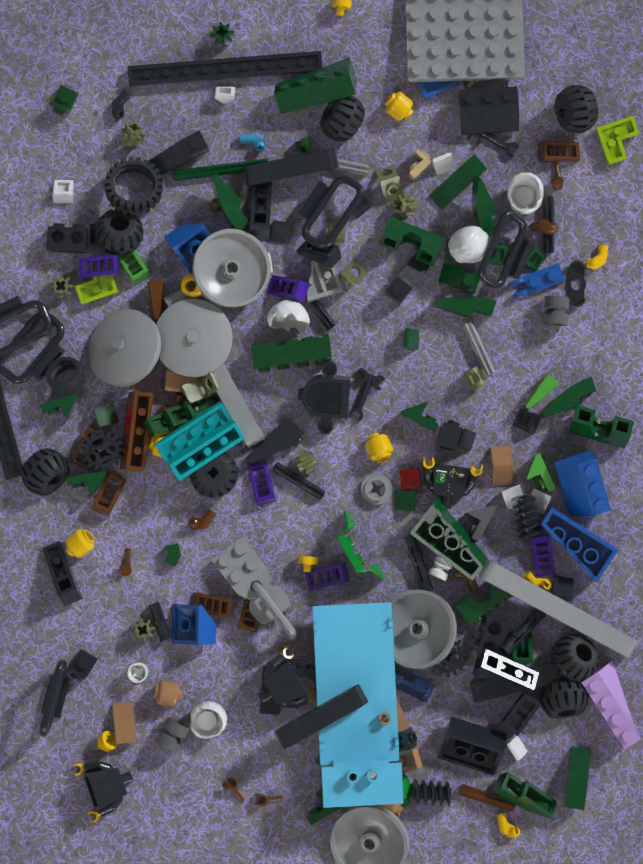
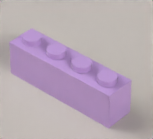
M611 660L581 683L619 745L625 750L641 738L636 732L613 661Z

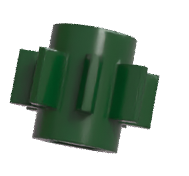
M220 21L219 26H212L215 33H211L210 37L216 38L214 41L215 45L220 42L225 47V42L229 41L232 43L230 35H234V31H229V23L225 26ZM221 30H224V33H226L223 38L219 35Z

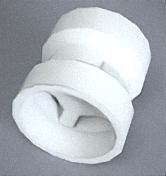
M436 556L434 559L435 564L430 568L429 574L446 581L448 571L453 566L443 558Z
M140 662L132 664L127 672L129 679L135 683L144 681L148 676L147 666Z

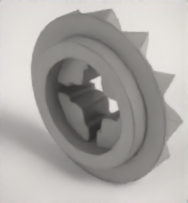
M371 474L362 482V496L368 503L374 505L383 504L392 494V484L382 474ZM372 481L377 486L384 484L380 489L381 497L376 492L369 494L373 489Z

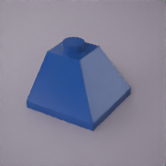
M203 223L180 225L164 238L188 271L192 273L195 252L199 245L211 234Z
M172 604L173 644H216V624L202 605Z

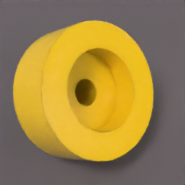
M351 0L332 1V7L337 9V16H344L345 10H351Z
M298 556V563L304 564L303 572H311V566L318 564V557Z
M105 731L98 736L97 747L99 749L110 752L117 747L116 736L111 731Z

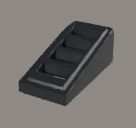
M305 241L297 249L298 254L329 268H333L341 259L339 246L333 244L326 249H319Z

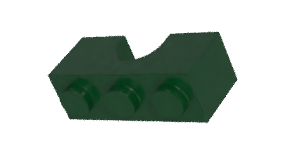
M390 216L379 245L397 252L401 244H412L417 249L415 259L434 266L445 238Z
M579 405L576 406L568 433L625 449L631 437L634 421L615 416L611 421H601L595 417L596 410Z
M485 581L490 588V596L486 601L478 602L469 593L454 606L468 624L473 623L475 625L483 619L482 614L486 611L491 613L499 607L498 602L502 599L507 601L513 595Z

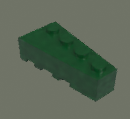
M350 57L275 85L274 95L281 114L356 95V75Z
M329 333L322 334V338L309 336L299 341L298 339H289L282 341V343L270 342L251 345L254 370H258L259 373L270 372V368L278 367V370L290 369L289 365L297 364V368L308 367L309 363L312 362L322 365L325 361L332 360Z
M437 497L410 532L412 536L472 581L488 560L486 555Z

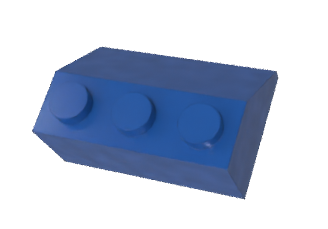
M591 450L554 462L569 515L595 516L611 510L598 461Z

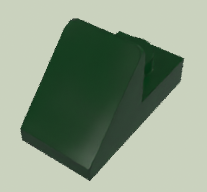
M443 264L438 282L475 294L480 278L478 273L465 270L461 266Z
M75 391L40 405L41 411L44 414L52 415L59 412V407H62L66 419L69 420L79 394Z
M428 401L401 411V416L433 432L436 431L439 425L435 423L437 419L427 414L425 417L421 416Z
M107 471L66 477L67 485L79 488L85 487L84 483H87L89 497L91 498L107 477Z
M316 793L323 806V794ZM317 806L309 811L310 815L307 816V820L310 825H313L342 807L320 809Z

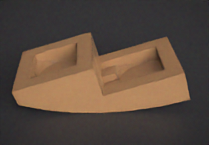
M166 371L165 391L183 392L181 389L183 385L200 380L204 376L185 377L172 371Z
M132 701L113 704L116 744L136 742Z

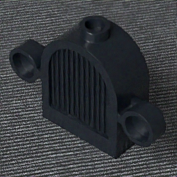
M333 360L325 361L322 364L323 374L311 377L304 385V388H299L298 400H302L305 409L312 415L322 417L318 422V430L322 434H329L333 430V421L330 417L348 419L351 376L335 375L337 373V364Z

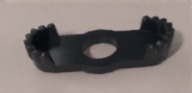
M578 260L572 262L568 267L569 279L567 281V288L569 290V303L574 307H580L586 301L584 298V290L586 288L584 270L586 267L583 262ZM579 279L582 282L581 289L574 290L571 287L572 280Z

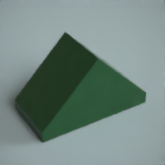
M532 632L523 639L521 645H518L511 652V661L533 664Z

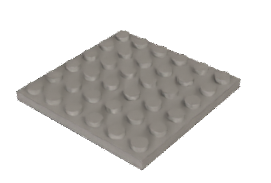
M405 0L408 82L525 79L522 0Z

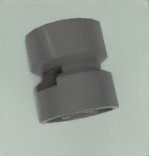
M544 296V308L546 311L543 312L542 324L567 326L568 314L566 310L569 309L570 298Z
M167 717L163 725L164 731L159 732L155 742L167 750L177 753L182 745L181 739L186 737L190 728L171 717Z

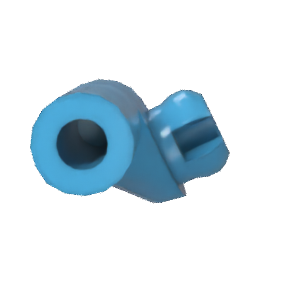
M258 134L239 135L240 144H251L257 152L265 150L266 142Z

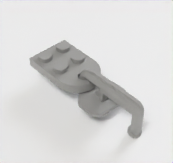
M243 537L212 559L214 565L240 597L250 600L249 611L259 623L267 624L276 619L286 632L288 640H295L297 638V631L282 613L289 607V597L281 587L270 585L271 580L268 569Z

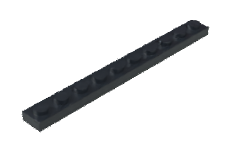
M321 51L128 66L129 87L309 73L322 68Z

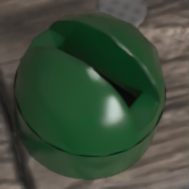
M309 136L295 142L297 149L301 152L309 151L312 145Z

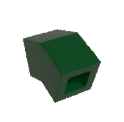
M179 543L166 546L168 555L165 562L177 566L181 557Z

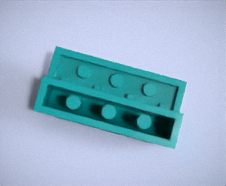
M218 402L154 445L171 473L180 481L244 440L245 437L237 423L231 419L222 402ZM200 454L202 459L198 461L196 457Z

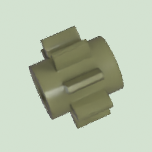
M129 123L128 125L125 124L124 128H121L119 136L123 137L122 142L126 146L135 147L139 146L140 142H143L145 134L142 133L143 129L139 124Z
M410 193L397 195L393 202V209L395 213H400L401 218L413 216V212L417 209V201L415 198H410Z
M331 223V227H326L325 240L329 237L337 223ZM343 228L333 245L339 246V243H345V228Z
M60 274V279L52 278L54 284L50 285L49 288L55 290L52 294L54 297L57 294H60L61 299H64L65 294L71 296L69 290L74 288V285H69L70 277L64 280L63 275ZM59 283H65L66 289L64 291L61 289L58 291L59 287L57 285Z
M476 366L464 372L466 378L462 380L466 387L471 386L472 390H475L486 384L484 379L487 376L483 369L479 371Z
M306 450L297 453L299 458L294 461L300 473L306 471L309 474L315 471L314 466L318 465L312 451L307 453Z
M140 618V624L133 623L136 628L131 633L137 634L136 641L141 637L144 642H147V636L154 637L151 630H154L156 627L149 625L151 620H148L146 623L143 618ZM146 625L148 634L144 633L141 635L139 626L143 627Z

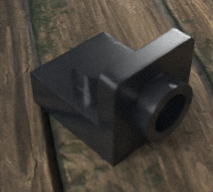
M81 649L68 668L71 672L70 676L79 681L81 678L85 680L98 658Z
M412 727L398 732L399 752L417 746V736Z

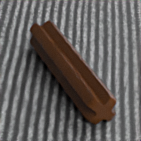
M462 784L459 794L461 796L513 812L516 808V805L499 795Z

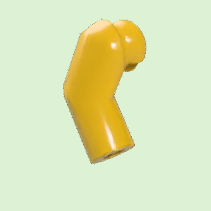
M599 245L597 255L592 259L588 258L586 260V267L596 270L604 265L607 259L608 246Z
M530 571L522 575L525 580L546 591L551 588L550 581L544 578H535Z
M506 812L496 814L499 830L502 834L509 838H515L520 835V829L508 823Z

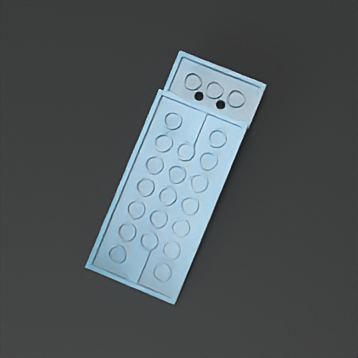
M392 603L312 606L317 706L357 684H360L369 701L364 706L318 731L320 765H333L321 767L323 808L403 804L401 762L389 763L390 761H399ZM382 712H387L390 715L388 717H391V722L388 725L380 723L381 720L383 722L388 720L386 715H383L382 719L379 720V715ZM375 772L376 776L372 779L369 778V774ZM351 773L356 774V777L353 780L349 779V775Z

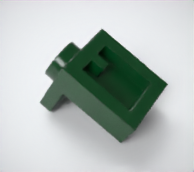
M60 85L54 100L50 102V106L53 108L52 111L62 116L64 113L69 115L78 97V93Z

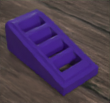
M117 255L78 258L80 278L119 276ZM100 261H104V271L102 272L100 271ZM108 261H111V271H108ZM84 262H88L89 273H85ZM92 262H96V272H93Z
M272 275L267 294L304 302L309 284L298 279Z
M264 461L247 466L257 505L275 502L276 497L267 462ZM264 469L265 471L264 473L256 475L253 474V471ZM266 477V480L255 482V479ZM268 485V488L261 490L257 489V487ZM270 492V495L259 497L261 494Z
M550 535L530 538L535 576L555 574ZM546 542L547 546L536 548L537 543ZM537 551H548V554L537 555ZM549 558L548 562L538 563V559ZM550 565V569L539 571V567Z
M339 563L313 569L311 572H305L309 591L349 582L346 563ZM337 568H339V573H340V577H341L340 580H339V578H338V574H337V570H336ZM328 570H332L334 581L330 580ZM320 572H324L326 583H323ZM316 573L318 585H315L313 575L311 579V574Z

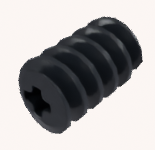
M519 495L512 498L511 501H517L516 504L512 505V508L519 510L513 514L514 516H520L519 519L515 520V523L521 524L516 530L523 531V533L518 535V538H529L540 533L542 528L539 526L540 519L537 518L539 516L538 511H536L538 507L534 503L536 497L533 495Z
M414 779L411 786L410 803L415 798L416 804H419L420 800L423 799L424 805H427L428 801L431 800L432 806H434L436 801L439 800L440 806H443L444 801H446L448 807H450L452 788L447 781L442 787L441 781H437L436 786H434L432 780L426 785L425 780L422 779L419 785L417 779Z

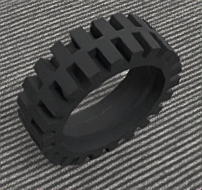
M129 157L128 161L125 158L121 159V163L117 161L114 163V167L111 166L105 179V195L107 200L110 201V205L112 207L115 206L116 211L120 212L122 210V213L125 215L130 212V216H135L137 212L138 215H143V211L146 213L150 212V209H154L156 204L160 202L163 191L162 176L158 168L155 169L153 163L149 165V161L146 159L142 162L139 157L136 160H133V157ZM125 173H142L152 181L153 190L143 200L130 201L117 194L115 182L119 176Z

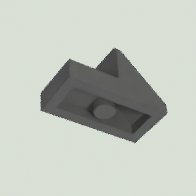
M492 505L466 513L479 520V523L474 522L470 529L471 539L479 541L497 508L496 506Z

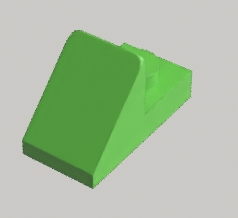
M541 454L534 455L525 480L539 475L540 479H538L542 490L546 489L549 492L556 489Z

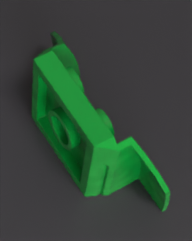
M344 511L346 529L341 531L337 539L355 571L362 573L370 570L382 580L386 579L378 562L365 570L362 567L365 564L360 553H354L352 548L355 545L350 536L345 537L343 533L356 526L349 511Z

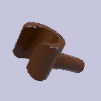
M554 162L556 179L551 180L554 190H558L563 187L564 180L560 174L559 162Z
M126 548L125 565L119 566L122 576L130 575L132 572L130 564L131 548Z
M226 778L228 783H222L223 789L231 790L239 802L243 803L244 799L237 789V780Z
M261 793L254 795L255 797H261L260 802L254 803L259 806H265L271 801H283V796L270 797Z

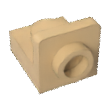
M417 149L414 153L421 162L416 161L409 168V177L413 181L431 165V157L424 150L420 151Z

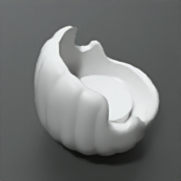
M529 172L519 173L514 176L507 190V198L511 209L519 215H527L536 211L543 199L544 188L542 181L536 175Z
M478 226L461 228L451 235L448 242L449 252L459 263L479 262L482 260L488 246L490 236Z
M291 299L277 303L270 309L267 315L268 325L273 329L283 328L289 332L291 328H297L299 333H303L310 325L309 315L305 308L299 302Z
M201 702L190 713V728L199 738L216 737L227 725L225 710L220 704L215 702Z

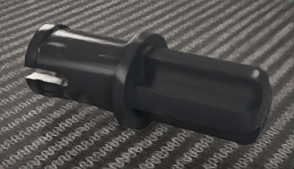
M160 603L150 604L149 609L154 621L153 626L155 625L160 642L171 639L172 636L166 622L168 619H165Z

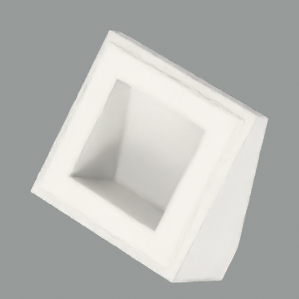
M451 153L432 160V165L437 175L454 169Z
M54 180V203H73L74 180Z
M520 485L501 492L507 510L512 509V505L517 503V501H511L512 498L523 495Z
M532 489L530 495L536 497L534 502L538 507L536 511L544 514L552 496Z
M518 736L506 742V746L516 761H519L527 753L525 746Z

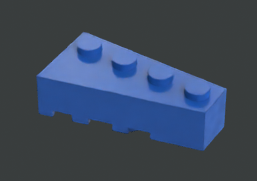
M553 506L549 507L540 521L541 525L597 583L618 552V548Z

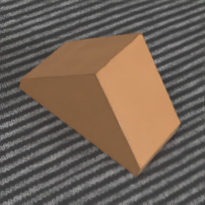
M510 446L491 447L493 486L512 485L513 462Z

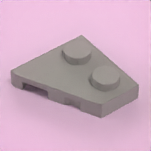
M311 260L307 303L342 292L343 288L335 267L329 268Z

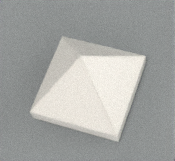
M216 87V100L223 104L234 100L235 87Z

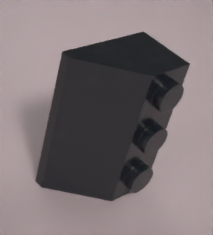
M517 86L459 90L458 107L461 135L519 131Z
M451 716L437 758L494 776L504 753L507 734Z

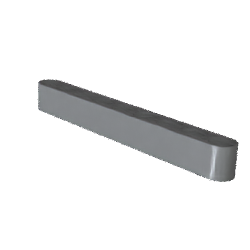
M180 288L164 297L168 307L176 302L185 300L186 297ZM223 364L213 372L219 386V390L216 392L232 420L237 423L243 433L248 448H251L266 438Z
M487 560L479 575L481 579L627 658H630L638 643L632 637L490 560Z

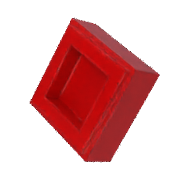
M419 468L400 470L402 490L421 488Z

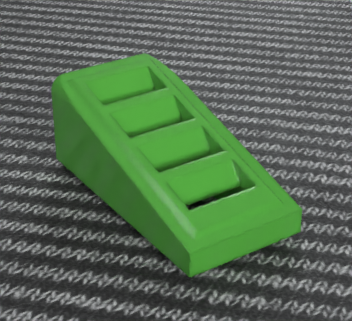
M135 250L122 258L119 254H116L119 262L135 286L151 276ZM135 256V258H134L133 260H131L130 262H128L127 264H125V261H126V260H128L129 258ZM136 263L140 264L131 271L129 270V268L135 265Z
M545 375L525 403L524 408L527 410L532 408L560 383L551 376Z

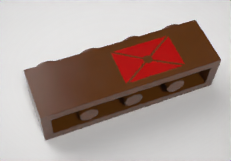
M128 392L122 441L123 451H121L123 457L120 458L119 470L145 472L149 431L144 420L147 417H151L153 393Z

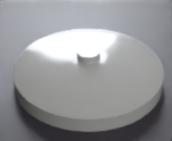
M224 229L211 234L199 245L193 258L192 272L196 286L209 301L222 307L236 308L253 302L264 292L270 279L271 264L266 249L253 235L238 229Z
M185 299L176 302L162 313L156 324L161 336L159 358L167 368L178 375L194 378L205 376L208 372L213 373L224 364L230 354L233 343L231 325L226 315L217 306L208 301Z
M125 309L112 313L97 326L90 340L88 355L93 372L102 381L118 387L130 386L141 381L151 372L159 358L161 350L160 332L154 321L140 311Z
M410 590L395 597L391 601L394 661L402 666L413 669L429 668L441 662L451 651L457 633L455 615L449 604L439 595L426 590Z
M378 805L355 806L345 811L336 821L331 832L330 845L337 864H404L409 852V837L401 820L388 809Z

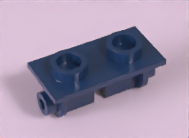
M399 668L395 677L397 689L427 703L435 685Z

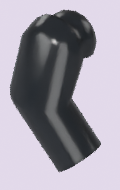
M123 91L111 103L112 115L116 119H122L125 115L124 103L131 98L126 91Z

